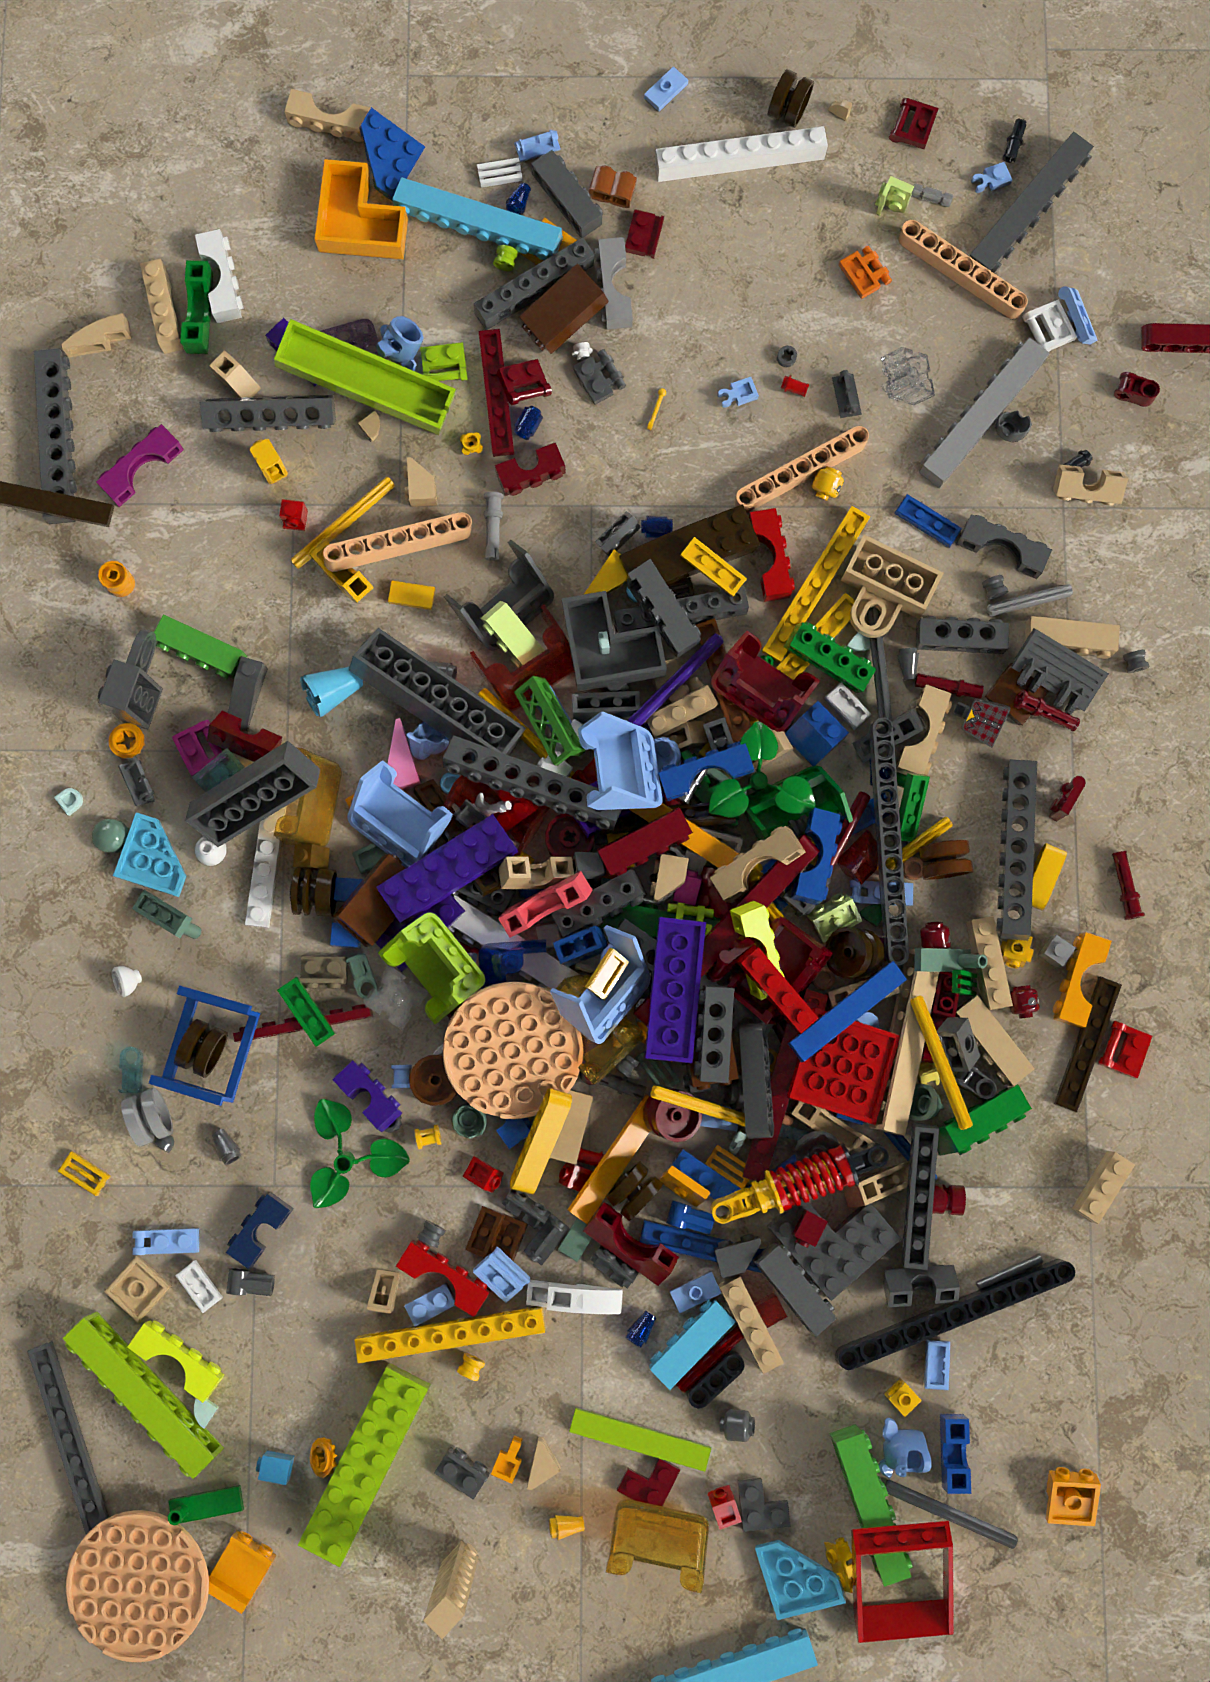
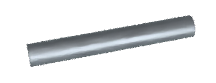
M1037 1254L976 1282L979 1290H983L1043 1263L1040 1254Z

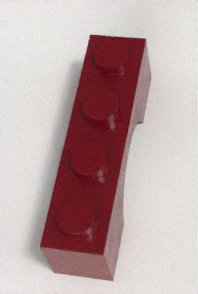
M603 1202L588 1224H586L583 1232L655 1285L659 1286L672 1273L679 1256L661 1243L649 1245L635 1240L627 1233L623 1226V1215Z

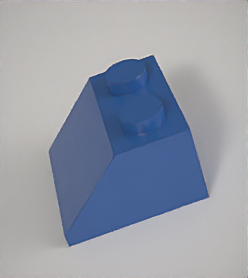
M819 701L811 706L785 733L790 744L812 766L817 765L849 734Z

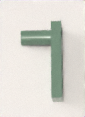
M143 890L132 908L179 938L183 934L192 939H197L201 935V928L191 923V917L146 890Z
M915 948L914 971L952 972L953 970H964L970 972L971 968H985L988 963L985 955L971 954V949Z

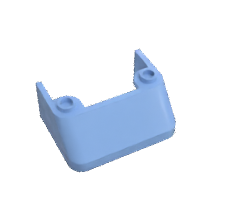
M608 925L604 927L610 944L602 951L601 960L608 949L612 948L627 959L629 963L606 1000L599 999L588 989L579 998L555 988L550 990L560 1015L586 1038L597 1044L604 1042L647 990L651 979L636 937Z

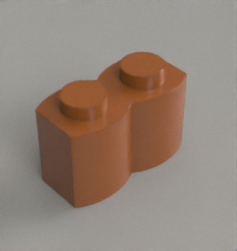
M606 165L596 166L589 188L590 197L600 202L611 203L622 208H630L637 177L628 171L616 172Z

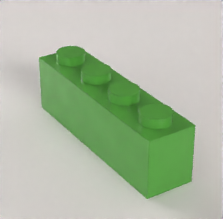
M164 614L154 631L157 648L168 652L170 649L176 652L177 657L185 661L192 659L196 661L195 665L204 670L211 668L216 671V675L226 680L228 677L235 678L241 656L247 658V655L242 650Z

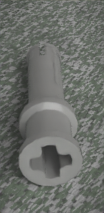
M500 492L484 493V498L486 499L484 517L487 524L485 559L489 560L490 558L492 561L499 560L500 520L503 517L501 500L504 497Z

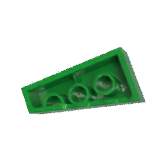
M1018 1084L1009 1086L996 1093L992 1098L983 1100L982 1105L977 1104L968 1108L967 1111L973 1123V1126L970 1128L959 1129L955 1117L944 1121L945 1126L938 1127L937 1151L939 1155L952 1153L962 1155L972 1149L970 1145L975 1142L981 1144L990 1139L989 1134L992 1132L999 1133L1007 1129V1123L1011 1121L1015 1123L1026 1117L1025 1113L1032 1108Z

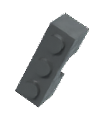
M954 1265L929 1266L928 1270L913 1268L884 1270L883 1287L888 1308L912 1306L913 1292L916 1290L928 1291L933 1296L935 1304L954 1303L959 1300L960 1285Z

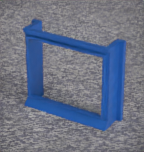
M179 985L177 995L187 998L163 1075H151L148 1084L222 1106L223 1101L233 1103L260 1013L251 1011L252 1006ZM198 1001L249 1016L225 1094L174 1079L178 1068L174 1064L175 1054L182 1037L192 1023Z

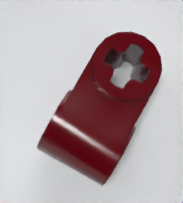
M1122 372L1119 377L1120 383L1118 389L1114 391V396L1119 400L1147 407L1153 403L1159 394L1160 386L1154 380L1137 376L1131 372ZM1144 391L1149 392L1151 396L1146 395Z

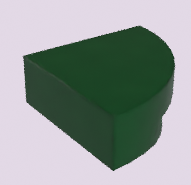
M881 904L865 907L859 912L860 916L875 927H878L882 921Z

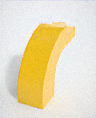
M325 540L310 554L311 558L348 598L355 603L359 602L374 587L360 571L357 572L353 568L336 572L326 569L323 551L330 543ZM337 556L329 557V559L336 560L339 558Z

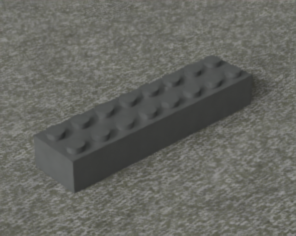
M377 628L353 655L349 667L350 672L450 740L454 735L510 755L526 730L524 726L380 628Z

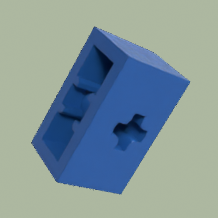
M597 926L553 942L560 964L567 967L600 955L608 946L603 929Z

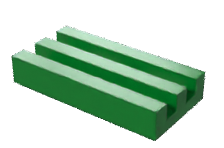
M953 970L952 993L977 996V992L972 991L973 987H977V983L973 982V978H977V974L964 970ZM958 976L966 977L967 980L958 979ZM958 984L967 986V990L958 988Z

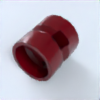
M935 1183L932 1214H944L947 1211L949 1215L963 1216L966 1206L965 1187L963 1185H949L946 1188L944 1184Z

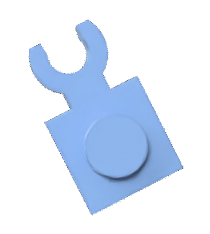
M1005 162L985 168L983 174H975L971 182L981 183L975 190L976 193H980L987 186L993 191L1010 185L1012 178Z
M752 377L731 383V390L721 389L718 391V397L726 396L728 400L722 402V408L729 407L733 401H736L737 405L740 406L757 400L759 397Z

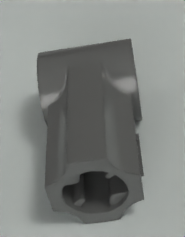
M231 1268L229 1269L226 1293L231 1295L256 1294L272 1296L275 1275L252 1273L246 1269Z

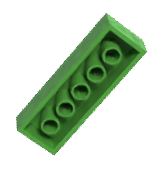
M856 1424L829 1433L861 1528L896 1525V1523H893L896 1520L892 1505H889L887 1499L885 1500V1497L888 1496L886 1486L881 1481L880 1476H877V1473L880 1472L876 1458L869 1452V1449H872L868 1434H865L864 1429L860 1430ZM908 1553L870 1555L876 1574L884 1587L911 1578L909 1569L913 1568Z

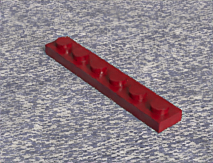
M500 329L479 331L492 454L493 457L514 455L509 403L497 374L498 369L504 367Z
M365 1004L352 1006L351 1011L343 1012V1008L330 1010V1015H325L329 1024L335 1025L373 1017V1011L370 1007L366 1008ZM296 1017L284 1019L285 1023L276 1025L275 1021L262 1023V1028L255 1030L253 1040L303 1031L304 1029ZM246 1026L240 1027L239 1032L233 1033L234 1042H241Z

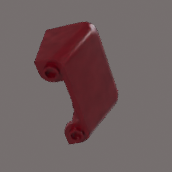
M746 631L722 660L711 679V685L719 694L770 729L782 732L787 729L821 680L808 672L799 673L792 680L757 656L761 650V642L755 635Z
M776 918L770 924V928L773 930L775 936L773 940L774 946L780 957L778 961L779 967L785 979L801 997L829 961L832 952L786 918ZM744 971L734 972L729 977L727 987L734 988V997L765 1024H778L784 1018L767 998L760 1000L750 994Z

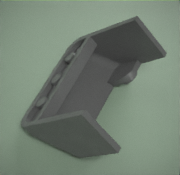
M512 540L507 542L517 556V559L508 568V575L512 582L481 609L473 602H466L461 606L448 594L444 596L463 624L490 651L499 649L496 644L498 639L494 634L490 636L482 627L484 622L480 618L499 601L507 603L526 626L545 610L554 599L553 590L529 553Z

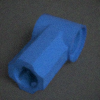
M672 1200L666 1223L678 1228H689L710 1235L714 1218L711 1213L693 1209L690 1205Z

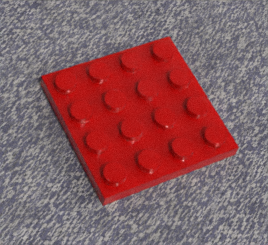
M818 1008L812 1009L818 1019L827 1012ZM857 1021L853 1022L805 1062H801L798 1058L787 1098L876 1125L900 1035Z

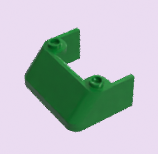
M810 766L788 776H799L809 783L816 804L814 808L837 814L841 813L849 823L853 821L844 791L821 766ZM784 778V779H782V780H780V781H778V782H776V783H774V784H772V785H777V786L782 787V783H783V781H784L786 778ZM765 787L748 795L749 804L744 813L759 841L770 837L771 832L776 828L788 826L789 820H798L804 814L808 817L809 812L813 809L798 814L784 812L775 803V797L780 791Z

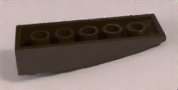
M742 504L660 536L619 555V558L627 576L629 572L651 559L668 585L700 573V571L680 556L694 537L726 562L753 553L760 545V542Z

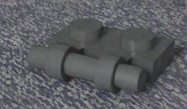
M605 349L597 353L601 359L599 362L596 363L591 356L573 366L575 374L594 405L613 395V390L611 389L613 385L616 384L619 390L626 387L623 380L624 376L621 371H617L613 364V358L607 354ZM604 369H607L610 377L605 379L601 372Z

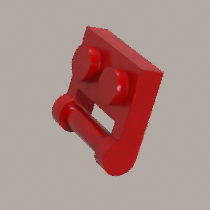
M1113 1021L1111 1026L1113 1030L1104 1056L1100 1057L1098 1064L1138 1079L1153 1036L1121 1022ZM1121 1033H1125L1126 1037L1117 1062H1114L1112 1059Z

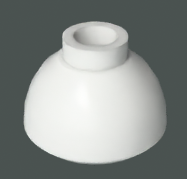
M203 836L195 845V855L204 865H217L226 855V844L217 847Z
M117 966L112 970L115 989L122 997L130 995L136 989L137 984L142 981L138 970L133 971L125 966Z

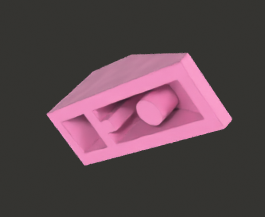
M398 718L395 720L388 765L393 767L397 773L393 784L401 790H407L420 785L421 782L403 723Z

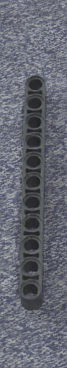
M882 717L870 725L869 741L884 956L888 963L894 961L896 965H902L909 959L894 732L892 722ZM877 724L885 726V734H879L876 731ZM879 746H883L887 749L886 757H882L878 754L877 750ZM881 768L889 772L887 780L880 777L879 770ZM882 791L889 792L891 796L889 802L881 799ZM884 813L891 815L892 823L890 825L883 822L882 816ZM886 835L891 836L894 840L891 848L884 844ZM888 858L895 861V868L893 870H889L885 865ZM890 880L894 881L897 885V890L894 893L889 892L887 889V884ZM891 903L896 904L899 909L895 916L889 912ZM893 926H897L900 929L898 938H893L890 934V929ZM896 948L902 953L899 961H895L892 958V952Z

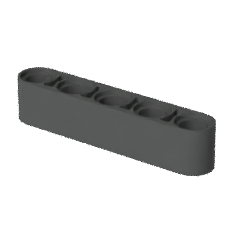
M764 1022L741 1024L739 1034L746 1134L749 1139L771 1138L774 1134L767 1027Z

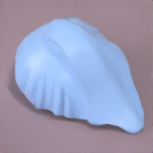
M425 722L418 724L413 732L406 733L412 756L419 760H425L430 755H437L443 752L450 742V739Z
M668 737L654 739L658 773L662 772V768L667 765H681V751L675 741L670 740Z

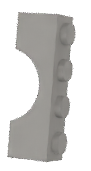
M624 237L598 239V248H595V261H600V268H597V281H602V288L600 289L609 300L604 308L601 309L602 322H606L607 330L631 328L633 320L631 298L620 294L612 284L615 274L626 267Z

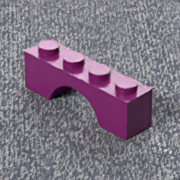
M160 424L158 427L150 430L144 440L137 442L127 455L120 457L110 470L104 471L96 483L120 507L136 493L133 486V478L140 466L150 461H161L169 464L184 449L180 442Z

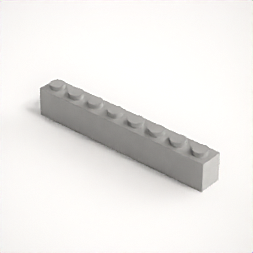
M1030 337L1024 344L1022 342L1019 343L1013 351L1015 355L1012 359L1007 358L1000 367L1002 370L1000 374H994L987 382L989 387L985 391L982 389L973 399L975 404L972 407L968 405L960 415L962 417L960 422L957 423L955 421L947 430L949 435L945 439L943 437L939 439L934 446L935 452L932 455L928 453L920 464L923 467L919 473L939 489L1049 356L1050 353Z

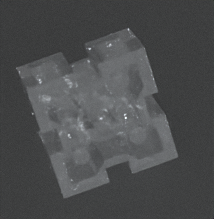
M900 347L881 357L882 372L888 377V381L882 384V390L887 393L889 399L902 400L904 403L914 406L935 396L933 381L928 376V372H930L928 355L920 352L913 354L911 349Z
M388 965L378 979L382 982V985L378 990L373 987L363 1003L379 1015L384 1010L388 1013L385 1018L403 1030L413 1016L409 1012L413 1005L419 1007L429 992L412 980L409 984L405 983L406 976Z

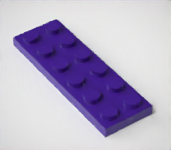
M492 814L376 888L402 926L499 865L506 857H511L518 853V850Z
M658 918L644 1058L685 1063L693 1062L706 922Z

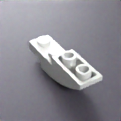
M530 1280L527 1288L526 1305L546 1307V1310L570 1313L621 1314L623 1289Z

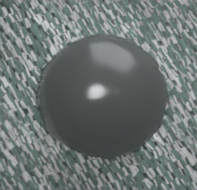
M1018 410L1000 414L995 424L998 435L1003 440L1012 443L1025 438L1032 426L1030 417H1022Z

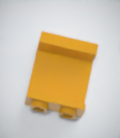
M236 1530L209 1576L208 1594L242 1614L277 1555L272 1553L273 1550L268 1545H259L253 1541V1537L250 1534Z

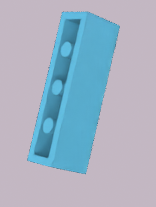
M715 1298L712 1301L707 1300L699 1308L701 1313L695 1319L690 1317L682 1326L684 1330L679 1335L675 1333L666 1342L668 1347L662 1353L657 1351L649 1360L651 1362L649 1365L650 1370L669 1390L736 1322Z

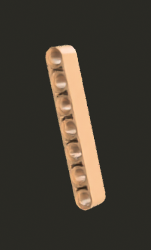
M908 220L903 224L899 235V243L904 248L1007 318L1017 319L1021 316L1028 303V299L1023 292L919 222ZM906 232L912 233L913 236L908 235ZM924 244L930 245L931 248L925 247ZM941 256H946L948 260L943 259ZM977 280H982L984 283H979ZM994 291L999 292L1001 296L996 295ZM1012 303L1017 304L1019 308L1014 307Z
M856 426L744 486L736 494L735 507L743 504L746 513L815 477L820 469H825L826 466L833 467L861 452L869 439L868 430L865 427ZM853 437H860L862 442H856ZM834 447H841L844 452H837ZM822 457L825 459V462H818L815 458ZM797 467H804L807 472L801 473L797 470ZM785 477L788 482L781 483L778 478ZM766 487L769 492L762 493L759 491V488ZM747 497L750 503H742L740 498Z
M455 513L333 543L324 548V565L329 571L336 572L462 541L471 534L472 519L467 513ZM462 524V525H465L466 527H465V528H459L457 525ZM444 530L445 533H437L436 531ZM422 535L424 538L418 539L415 536ZM401 540L403 543L396 544L394 541ZM375 545H379L382 548L373 549L372 547ZM356 550V551H359L360 553L354 555V554H351L350 552ZM331 556L339 557L336 560L329 559Z

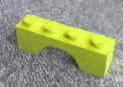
M752 901L730 910L735 932L745 937H752L756 946L761 949L784 977L779 967L778 961L780 957L774 946L773 940L775 936L769 925V912L765 905ZM746 974L750 994L760 1000L767 998Z
M149 1320L144 1323L127 1348L145 1361L157 1355H169L177 1359L185 1371L186 1381L184 1390L202 1403L205 1402L224 1377V1374L220 1372L222 1369L213 1362L208 1363L202 1359L203 1355L194 1348L189 1349L183 1345L184 1341L177 1335H170L164 1331L165 1327L155 1320L153 1322Z

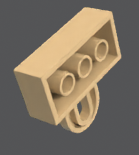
M863 535L841 579L842 582L860 590L850 611L852 626L859 634L865 637L877 638L885 635L891 629L900 610L920 619L927 609L944 573L867 535ZM876 607L880 611V616L875 625H867L864 617L869 608Z

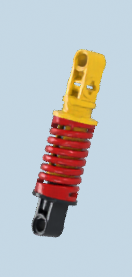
M841 1143L835 1149H828L827 1153L823 1151L819 1153V1156L816 1154L812 1155L811 1159L806 1157L803 1158L802 1162L799 1160L795 1161L794 1166L787 1164L785 1169L778 1167L777 1173L772 1170H766L763 1181L751 1182L752 1187L743 1188L727 1196L715 1199L711 1203L710 1212L714 1220L721 1224L750 1216L758 1211L764 1214L767 1213L768 1209L775 1207L782 1214L784 1213L783 1211L791 1209L794 1204L800 1206L801 1197L804 1203H808L810 1201L809 1194L813 1200L818 1199V1191L821 1197L827 1195L826 1188L830 1194H833L835 1192L834 1185H836L838 1191L843 1190V1186L846 1185L848 1187L859 1186L858 1175L884 1166L889 1160V1154L878 1143H870L848 1151L845 1144ZM876 1149H880L881 1157L878 1160H872L871 1153ZM721 1205L728 1207V1211L724 1216L716 1215V1209Z

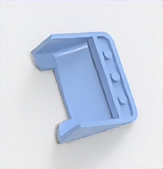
M605 712L598 713L578 728L580 745L586 750H594L599 791L593 790L587 794V807L596 810L657 808L662 804L654 740L647 729Z
M382 760L360 778L347 819L354 829L387 854L397 856L402 861L401 865L407 868L428 855L449 824L453 814L443 806L437 807L433 812H430L393 784L397 773L393 767Z

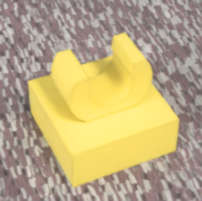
M929 1062L920 1063L917 1076L920 1083L927 1084V1082L934 1081L936 1085H939L940 1077L935 1064Z

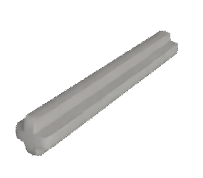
M1070 584L989 604L987 611L989 616L992 617L1067 598L1073 594V590Z

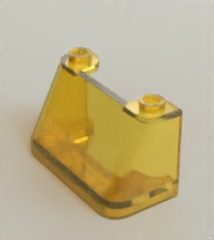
M296 747L320 768L317 788L299 798L296 816L284 815L277 820L274 836L283 844H314L325 847L330 840L342 770L336 762L306 749Z
M629 1499L620 1501L615 1509L609 1536L606 1573L625 1575L631 1570L633 1560L681 1570V1586L686 1590L702 1593L709 1536V1523L707 1519L699 1514Z

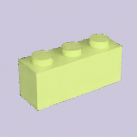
M499 601L480 618L484 622L482 626L490 636L494 634L498 639L496 644L504 653L508 651L512 656L510 661L517 669L522 668L528 671L547 654L507 603Z

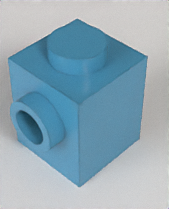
M267 1450L257 1461L256 1472H259L258 1480L286 1485L291 1477L295 1455Z

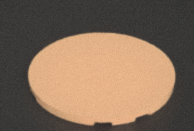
M524 982L498 983L485 987L471 995L453 1014L448 1023L443 1042L444 1067L455 1091L476 1110L503 1119H522L535 1116L548 1088L569 1093L578 1078L583 1061L581 1032L560 1015L550 991Z
M133 1510L115 1514L90 1530L80 1542L76 1551H74L66 1577L67 1604L70 1614H73L78 1625L77 1629L90 1644L93 1643L102 1650L103 1654L126 1662H146L159 1659L181 1646L198 1626L205 1611L209 1593V1577L206 1562L194 1538L180 1524L171 1525L168 1522L167 1516L144 1510Z

